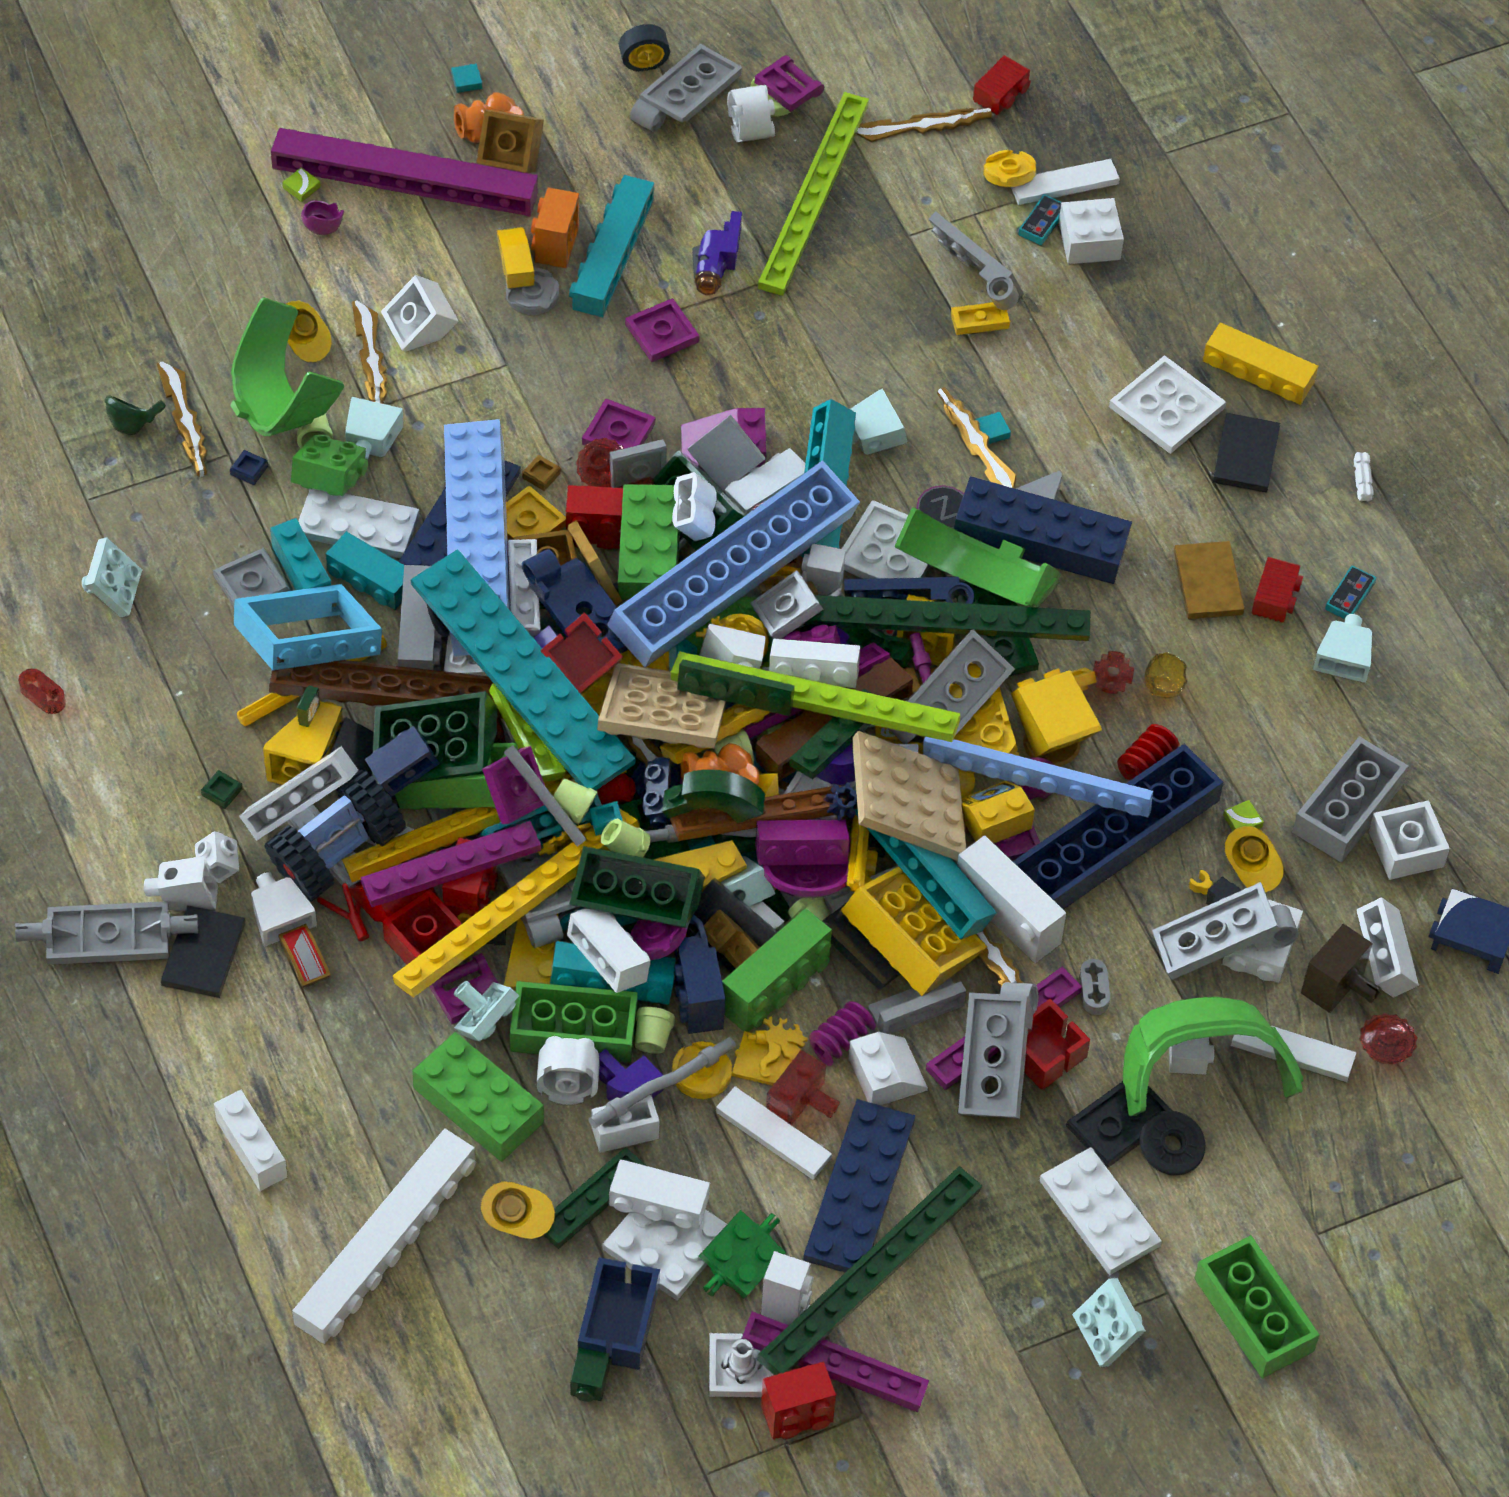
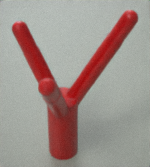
M346 883L342 884V889L350 913L321 897L317 898L318 903L350 921L358 941H364L369 938V934L360 916L361 906L357 901H355L354 906Z

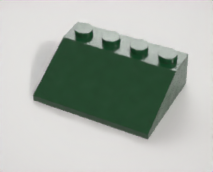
M486 691L375 707L373 752L391 742L401 732L414 726L426 740L440 764L412 783L484 774L482 769L488 765L497 734L498 707ZM372 772V777L376 780L377 784H380Z

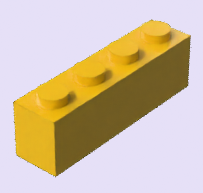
M1221 322L1207 341L1203 356V362L1208 363L1212 367L1226 371L1239 379H1244L1259 386L1261 389L1271 391L1286 400L1300 405L1314 385L1318 365Z

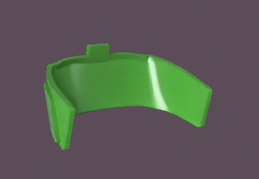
M264 297L258 302L241 337L234 357L231 375L236 400H233L230 406L237 417L246 419L251 427L262 436H272L311 424L314 418L323 416L337 400L345 386L342 381L314 372H307L294 394L285 373V354L298 311L293 306Z
M914 507L910 510L895 544V548L932 567L1026 607H1040L1060 583L1058 578L1061 576V573L1052 566L1043 563L1040 567L1021 559L1025 552L1024 548L1003 540L1000 549H997L946 526Z
M1215 996L1174 1001L1151 1010L1139 1020L1138 1025H1134L1125 1048L1123 1083L1125 1085L1129 1116H1136L1146 1110L1149 1077L1154 1064L1169 1047L1187 1040L1226 1035L1258 1037L1274 1049L1285 1098L1301 1093L1303 1091L1301 1082L1304 1079L1292 1052L1277 1029L1271 1027L1255 1006L1242 1000Z

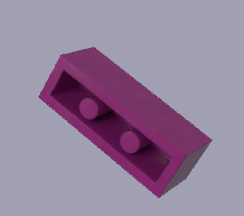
M846 820L757 821L755 848L758 865L848 864L849 835Z

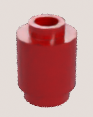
M622 773L596 791L602 805L616 801L618 805L633 800L636 786L630 777Z

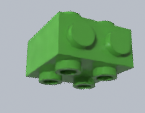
M314 434L292 459L291 482L299 484L303 488H314L325 491L333 496H343L351 487L355 486L356 481L361 475L364 476L367 471L366 448L357 446L353 442H342L331 439L327 435Z

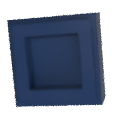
M243 450L230 468V475L255 485L268 468V460Z

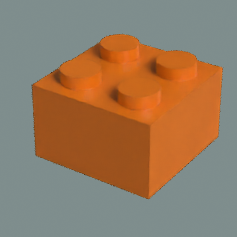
M548 187L545 197H540L537 213H539L538 218L534 217L532 221L531 233L535 235L532 239L531 251H535V263L567 269L579 231V193Z

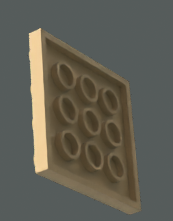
M618 663L613 671L598 719L597 730L605 731L611 735L624 734L635 736L639 739L663 740L670 744L683 743L694 745L697 748H715L727 701L677 690L678 681L671 680V671Z
M857 731L852 737L859 825L958 861V855L966 849L958 768L903 748L900 745L887 742L876 736Z

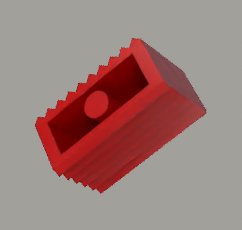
M1003 55L975 83L973 101L982 105L983 108L990 107L991 112H994L995 115H998L1004 108L1009 109L1013 105L1015 97L1019 93L1024 94L1028 90L1031 83L1029 80L1030 69Z
M1268 557L1251 613L1259 617L1269 618L1270 620L1274 619L1281 623L1285 621L1287 613L1293 614L1297 598L1292 597L1294 591L1300 592L1304 577L1299 575L1301 565Z

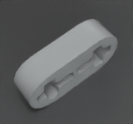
M1088 959L1081 965L1079 982L1082 986V1006L1091 1015H1101L1107 1011L1110 1002L1108 972L1106 965L1102 961ZM1090 970H1095L1097 975L1096 982H1092ZM1093 992H1097L1098 1000H1100L1099 1004H1095L1094 999H1092Z

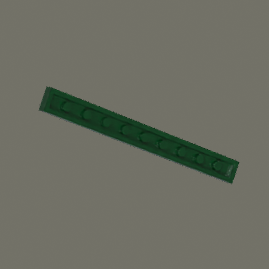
M814 595L823 610L802 624L808 626L827 625L829 627L836 625V627L950 634H968L971 630H974L978 635L1089 641L1091 610Z
M958 1166L758 1354L757 1361L773 1375L791 1371L980 1192L983 1185Z

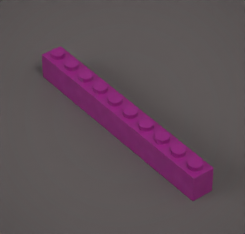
M279 128L271 148L272 169L295 173L298 169L303 168L314 177L530 217L538 195V175L328 137L321 134L306 133L294 129Z

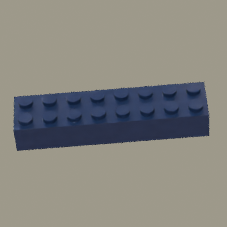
M1185 743L1126 783L1153 791L1149 817L1132 815L1125 811L1105 808L1096 804L1013 862L1063 910L1220 801L1223 781Z

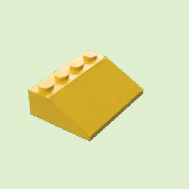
M900 867L858 887L841 909V912L848 918L849 922L858 928L869 940V943L889 961V964L921 996L938 988L988 947L976 934L960 939Z

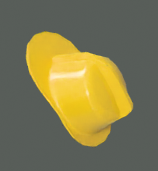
M290 301L287 305L295 307L298 314L288 339L289 346L304 361L318 362L324 359L332 345L328 327L322 320L319 312L308 303Z
M1253 826L1239 827L1228 835L1225 842V854L1242 883L1248 888L1261 882L1265 892L1275 889L1283 878L1284 866L1268 836L1262 830Z
M503 1181L492 1185L486 1190L481 1201L482 1215L489 1226L521 1238L534 1239L541 1237L550 1230L554 1222L555 1210L548 1196L539 1190L514 1182Z

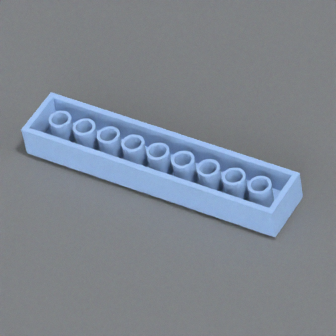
M500 419L444 425L447 553L449 555L458 549L510 610L504 441ZM450 632L454 656L469 655Z
M822 460L616 608L607 626L644 667H647L809 549L812 544L817 543L850 519L860 501Z

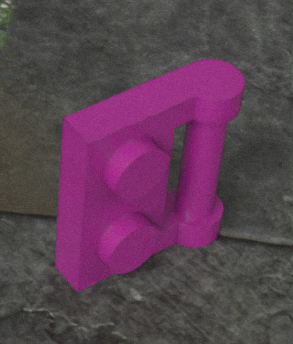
M788 55L781 57L756 74L754 83L758 86L766 85L768 94L789 112H792L812 97L820 96L825 88L820 81H814L794 64V60ZM786 72L791 74L800 83H802L805 86V88L802 85H800L796 80H794L790 75H788Z
M482 953L473 956V960L451 969L429 986L451 1024L460 1021L470 1008L454 995L458 986L448 991H445L443 986L476 971L479 972L480 976L468 982L481 995L484 994L493 982L498 983Z

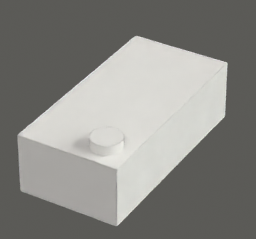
M985 835L958 855L957 866L997 912L991 922L1034 963H1037L1061 944L1066 912Z

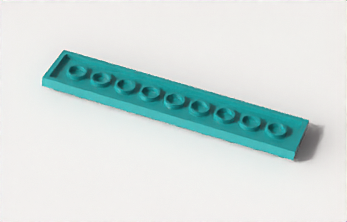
M458 549L411 579L412 587L579 785L596 791L635 764L634 756L616 735L597 730L599 715L551 658L544 656L540 651L542 649Z

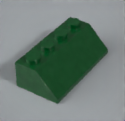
M678 450L648 485H675L678 477L694 472L714 486L716 490V504L713 509L715 529L712 536L694 541L680 531L684 539L697 551L746 515L696 462Z
M583 846L569 904L687 928L699 905L705 876L697 868Z

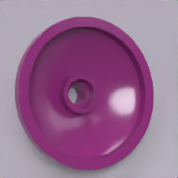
M848 864L763 865L764 876L768 882L779 891L791 896L821 898L833 895L847 886Z

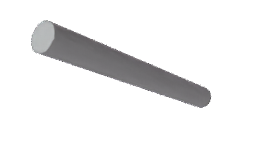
M512 745L505 750V755L575 845L579 846L586 840L584 835L517 749Z

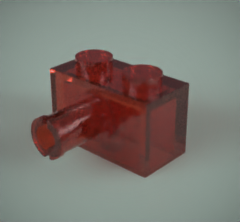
M800 1050L768 1091L766 1108L790 1125H793L807 1105L831 1118L833 1113L837 1111L840 1101L820 1091V1088L825 1083L826 1064Z

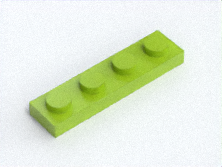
M493 683L489 692L518 748L531 746L543 782L562 779L566 772L563 765Z

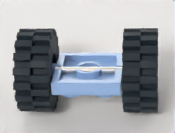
M358 771L351 780L338 787L336 792L338 793L339 800L308 822L298 832L296 828L288 825L264 845L267 854L271 857L270 860L275 864L278 872L284 878H291L309 902H312L334 885V878L330 875L329 869L364 843L369 837L372 842L384 846L406 829V822L403 820V815L397 810L399 809L397 805L392 802L391 797L388 793L386 794L383 787L377 784L376 780L372 776L370 777L366 771Z

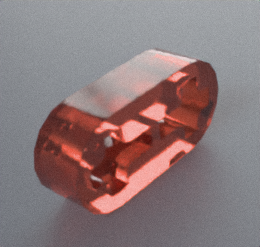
M31 668L26 669L19 675L18 681L21 693L42 711L48 714H56L65 708L64 690L43 672ZM37 681L38 687H36L32 683ZM46 695L49 696L51 699H55L57 697V701L49 700L47 702Z

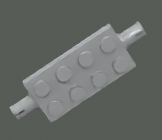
M168 901L47 907V918L43 919V922L16 923L15 937L16 942L43 940L47 947L46 959L48 965L168 959L169 937H171V934H198V915L171 916Z

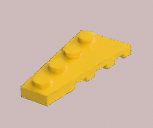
M733 840L654 859L700 869L705 876L702 891L714 878L722 882L747 869V864Z
M521 918L517 921L504 986L510 987L514 991H516L517 981L550 984L556 942L534 949Z

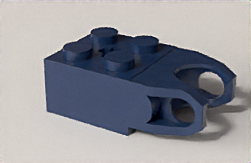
M693 915L689 923L697 927V934L685 937L680 946L674 950V958H676L674 964V991L676 998L679 997L680 1005L678 1006L680 1023H686L688 1034L723 1030L725 1014V995L715 947L709 948L702 921Z

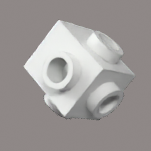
M214 831L195 844L196 857L205 856L217 883L223 882L239 871L237 840Z

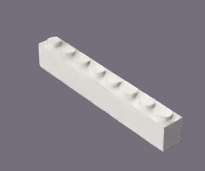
M444 1128L292 1310L294 1325L323 1344L331 1336H337L347 1316L350 1313L354 1314L362 1305L363 1297L369 1290L373 1291L379 1285L385 1270L388 1267L392 1268L400 1259L401 1251L407 1244L411 1245L414 1243L423 1224L426 1221L430 1222L433 1220L442 1201L445 1198L449 1199L452 1197L461 1178L471 1174L476 1165L475 1148Z

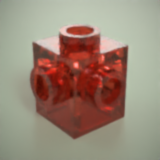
M1108 651V654H1102L1101 661L1095 660L1093 671H1095L1097 678L1096 687L1102 688L1101 691L1111 694H1118L1119 691L1125 692L1126 683L1132 684L1135 668L1129 666L1130 658H1125V653L1118 651ZM1108 668H1119V672L1117 674H1111L1108 671Z

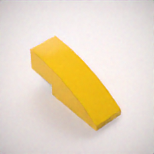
M524 228L497 230L507 288L534 286V268Z

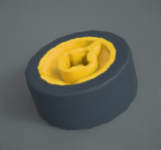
M642 24L632 27L620 37L618 43L623 64L628 69L636 72L656 69L662 66L670 55L665 31L653 24Z

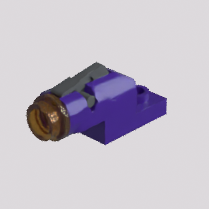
M731 211L730 222L725 221L724 231H706L700 245L692 248L694 283L697 290L704 295L715 294L721 287L725 269L735 270L742 212Z

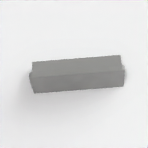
M950 977L938 988L923 996L912 988L869 1005L868 1010L873 1016L879 1031L892 1034L964 1006L966 989L961 981L954 984Z

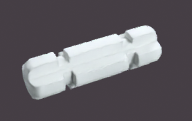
M1358 452L1354 458L1356 487L1358 489L1357 496L1361 502L1371 501L1374 494L1371 485L1370 456L1367 452Z

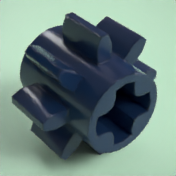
M849 782L841 788L834 784L831 788L833 794H827L824 798V801L830 803L827 813L836 815L838 821L846 815L853 819L856 815L854 809H858L856 790L850 787Z

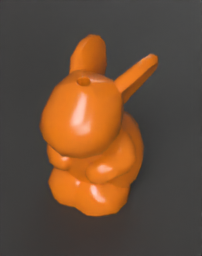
M498 92L488 96L485 104L480 100H475L470 107L462 103L454 106V124L461 139L466 138L475 144L480 143L485 110H498L524 115V111L516 106L512 98Z
M728 743L721 748L718 755L713 751H706L702 758H699L692 751L683 754L681 762L682 783L685 773L697 770L728 771L743 776L756 785L759 783V772L752 765L750 753L739 745Z

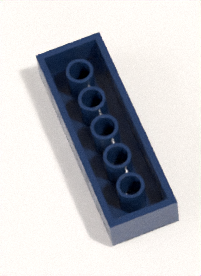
M970 476L955 519L954 530L997 549H1000L1003 540L1025 549L1022 559L1040 564L1046 563L1057 569L1114 584L1128 542L1132 521Z

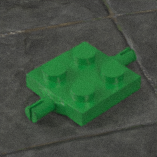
M740 1210L698 1255L714 1274L713 1278L703 1287L704 1291L707 1292L715 1284L708 1295L714 1296L724 1284L733 1288L744 1299L764 1278L774 1251L781 1254L786 1253L769 1234L780 1223L777 1217L769 1225L776 1216L775 1214L770 1213L763 1223L759 1225Z

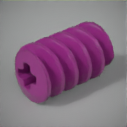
M849 1001L844 1005V1008L837 1010L834 1016H830L826 1023H822L818 1030H813L810 1033V1045L817 1057L827 1066H831L834 1063L832 1056L840 1059L842 1057L841 1049L848 1052L851 1040L859 1038L858 1035L861 1037L867 1036V1028L870 1030L876 1028L875 1020L862 1005Z

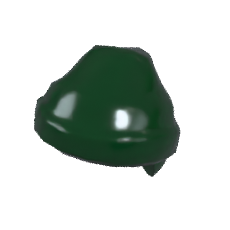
M107 395L104 400L106 403V414L114 429L128 435L137 434L146 423H151L155 416L166 407L162 400H159L148 410L134 406L111 395Z

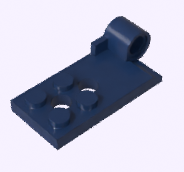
M546 549L522 562V569L530 588L535 592L564 634L565 629L581 616L576 610L586 607L592 612L587 616L598 628L604 629L607 632V635L598 638L600 643L606 637L620 654L629 650L607 626L613 611L617 608L585 563L581 562L578 557L560 566L555 554L550 549Z
M959 577L844 579L845 597L907 600L910 594L917 597L922 596L935 602L953 603V598L963 595L967 598L966 603L974 604L972 588L965 583L959 582Z

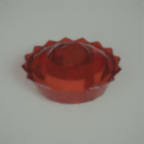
M606 437L594 439L591 443L585 444L575 462L577 465L576 473L580 475L581 482L587 483L588 486L611 487L610 452L622 450L624 447L618 444L616 440H609Z
M1384 1012L1381 1015H1373L1370 1020H1365L1364 1026L1360 1028L1361 1036L1359 1040L1362 1043V1049L1373 1060L1381 1064L1390 1065L1404 1062L1406 1058L1412 1056L1413 1051L1417 1048L1416 1041L1418 1037L1414 1034V1027L1408 1024L1407 1019H1400L1397 1014L1389 1015Z

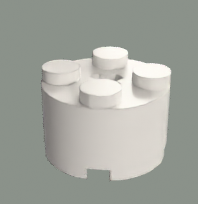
M766 85L730 90L728 93V114L733 120L734 125L731 126L735 141L745 142L775 137V128L770 116L775 114L774 102L772 99H768Z
M558 1036L547 1038L545 1045L540 1049L538 1055L537 1089L542 1095L543 1091L549 1095L550 1101L567 1105L582 1103L584 1097L590 1094L592 1098L598 1091L599 1053L594 1047V1042L588 1038L572 1039L560 1038Z

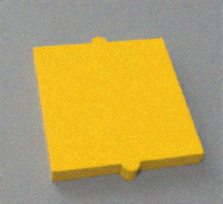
M744 1031L740 1047L735 1050L736 1061L732 1076L783 1088L788 1070L792 1069V1063L789 1059L784 1058L780 1052V1056L776 1061L766 1065L771 1070L770 1077L763 1078L760 1075L761 1069L759 1065L761 1058L769 1053L768 1044H755V1040H747V1034L755 1033Z

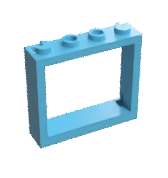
M342 584L235 599L234 626L272 670L381 655L382 628ZM332 603H337L335 607H332ZM340 615L351 629L278 639L267 625ZM277 657L284 659V662L277 663Z

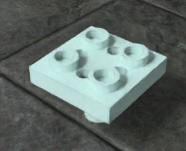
M107 537L99 539L89 573L82 579V587L88 594L94 593L118 616L125 617L130 615L142 569Z
M464 981L455 990L454 995L470 1010L454 1028L462 1036L479 1042L482 1039H487L495 1031V1023L501 1016H507L516 1005L514 1001L519 995L512 988L495 982L481 995L468 981Z
M1118 1278L1108 1279L1072 1314L1100 1367L1110 1366L1146 1331L1142 1325L1141 1315L1134 1310Z

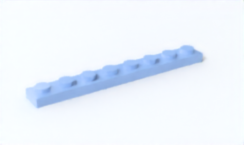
M925 736L923 741V755L938 760L941 763L950 764L963 771L980 773L990 778H999L1014 782L1020 786L1041 789L1047 793L1068 796L1074 800L1091 802L1105 808L1125 811L1132 815L1149 817L1151 811L1153 791L955 739H953V742Z

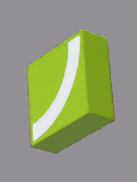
M303 168L298 169L282 182L283 189L301 202L321 187L320 181Z
M1250 800L1228 808L1223 813V817L1232 831L1242 826H1253L1260 829L1264 824V821Z

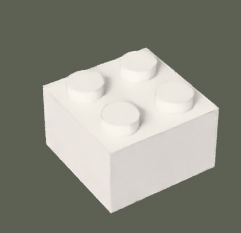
M1114 198L1061 203L1059 227L1068 264L1121 260L1124 238Z
M1429 800L1373 814L1369 834L1389 880L1445 866L1450 848Z

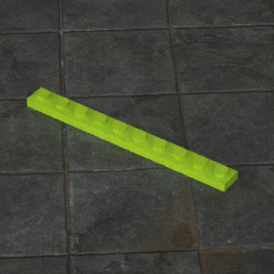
M847 92L843 93L758 281V289L784 296L869 106L868 98Z
M680 651L670 672L671 680L678 681L679 664L685 659L795 685L793 707L948 742H953L960 723V713Z

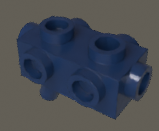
M658 757L653 761H648L644 775L646 794L643 798V812L650 820V826L655 829H664L666 825H672L671 820L662 812L664 791L673 786L680 785L681 770L670 759L665 757Z

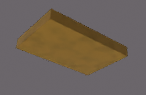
M575 521L569 524L568 530L599 584L615 605L622 602L621 597L578 522Z
M1230 541L1174 545L1173 551L1187 618L1198 619L1243 615L1244 604Z

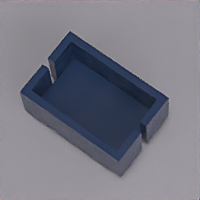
M598 1257L578 1337V1348L609 1353L612 1365L640 1370L660 1287V1269L632 1264L630 1284L625 1283L626 1262Z

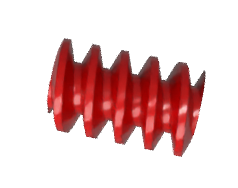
M1151 724L1139 736V739L1135 740L1132 746L1127 748L1125 753L1118 758L1117 765L1120 773L1126 780H1132L1173 752V750H1176L1180 746L1178 738L1166 727Z

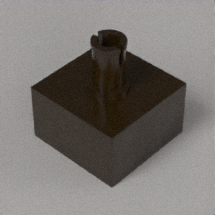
M1343 923L1308 963L1301 994L1329 1013L1351 989L1368 1000L1369 1003H1372L1374 1001L1373 998L1376 999L1382 987L1363 976L1373 943Z

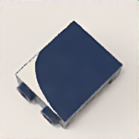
M1452 888L1449 898L1443 897L1437 912V914L1442 916L1440 922L1434 921L1428 936L1434 939L1431 949L1437 951L1438 945L1443 944L1489 960L1490 963L1487 970L1499 974L1509 946V908Z

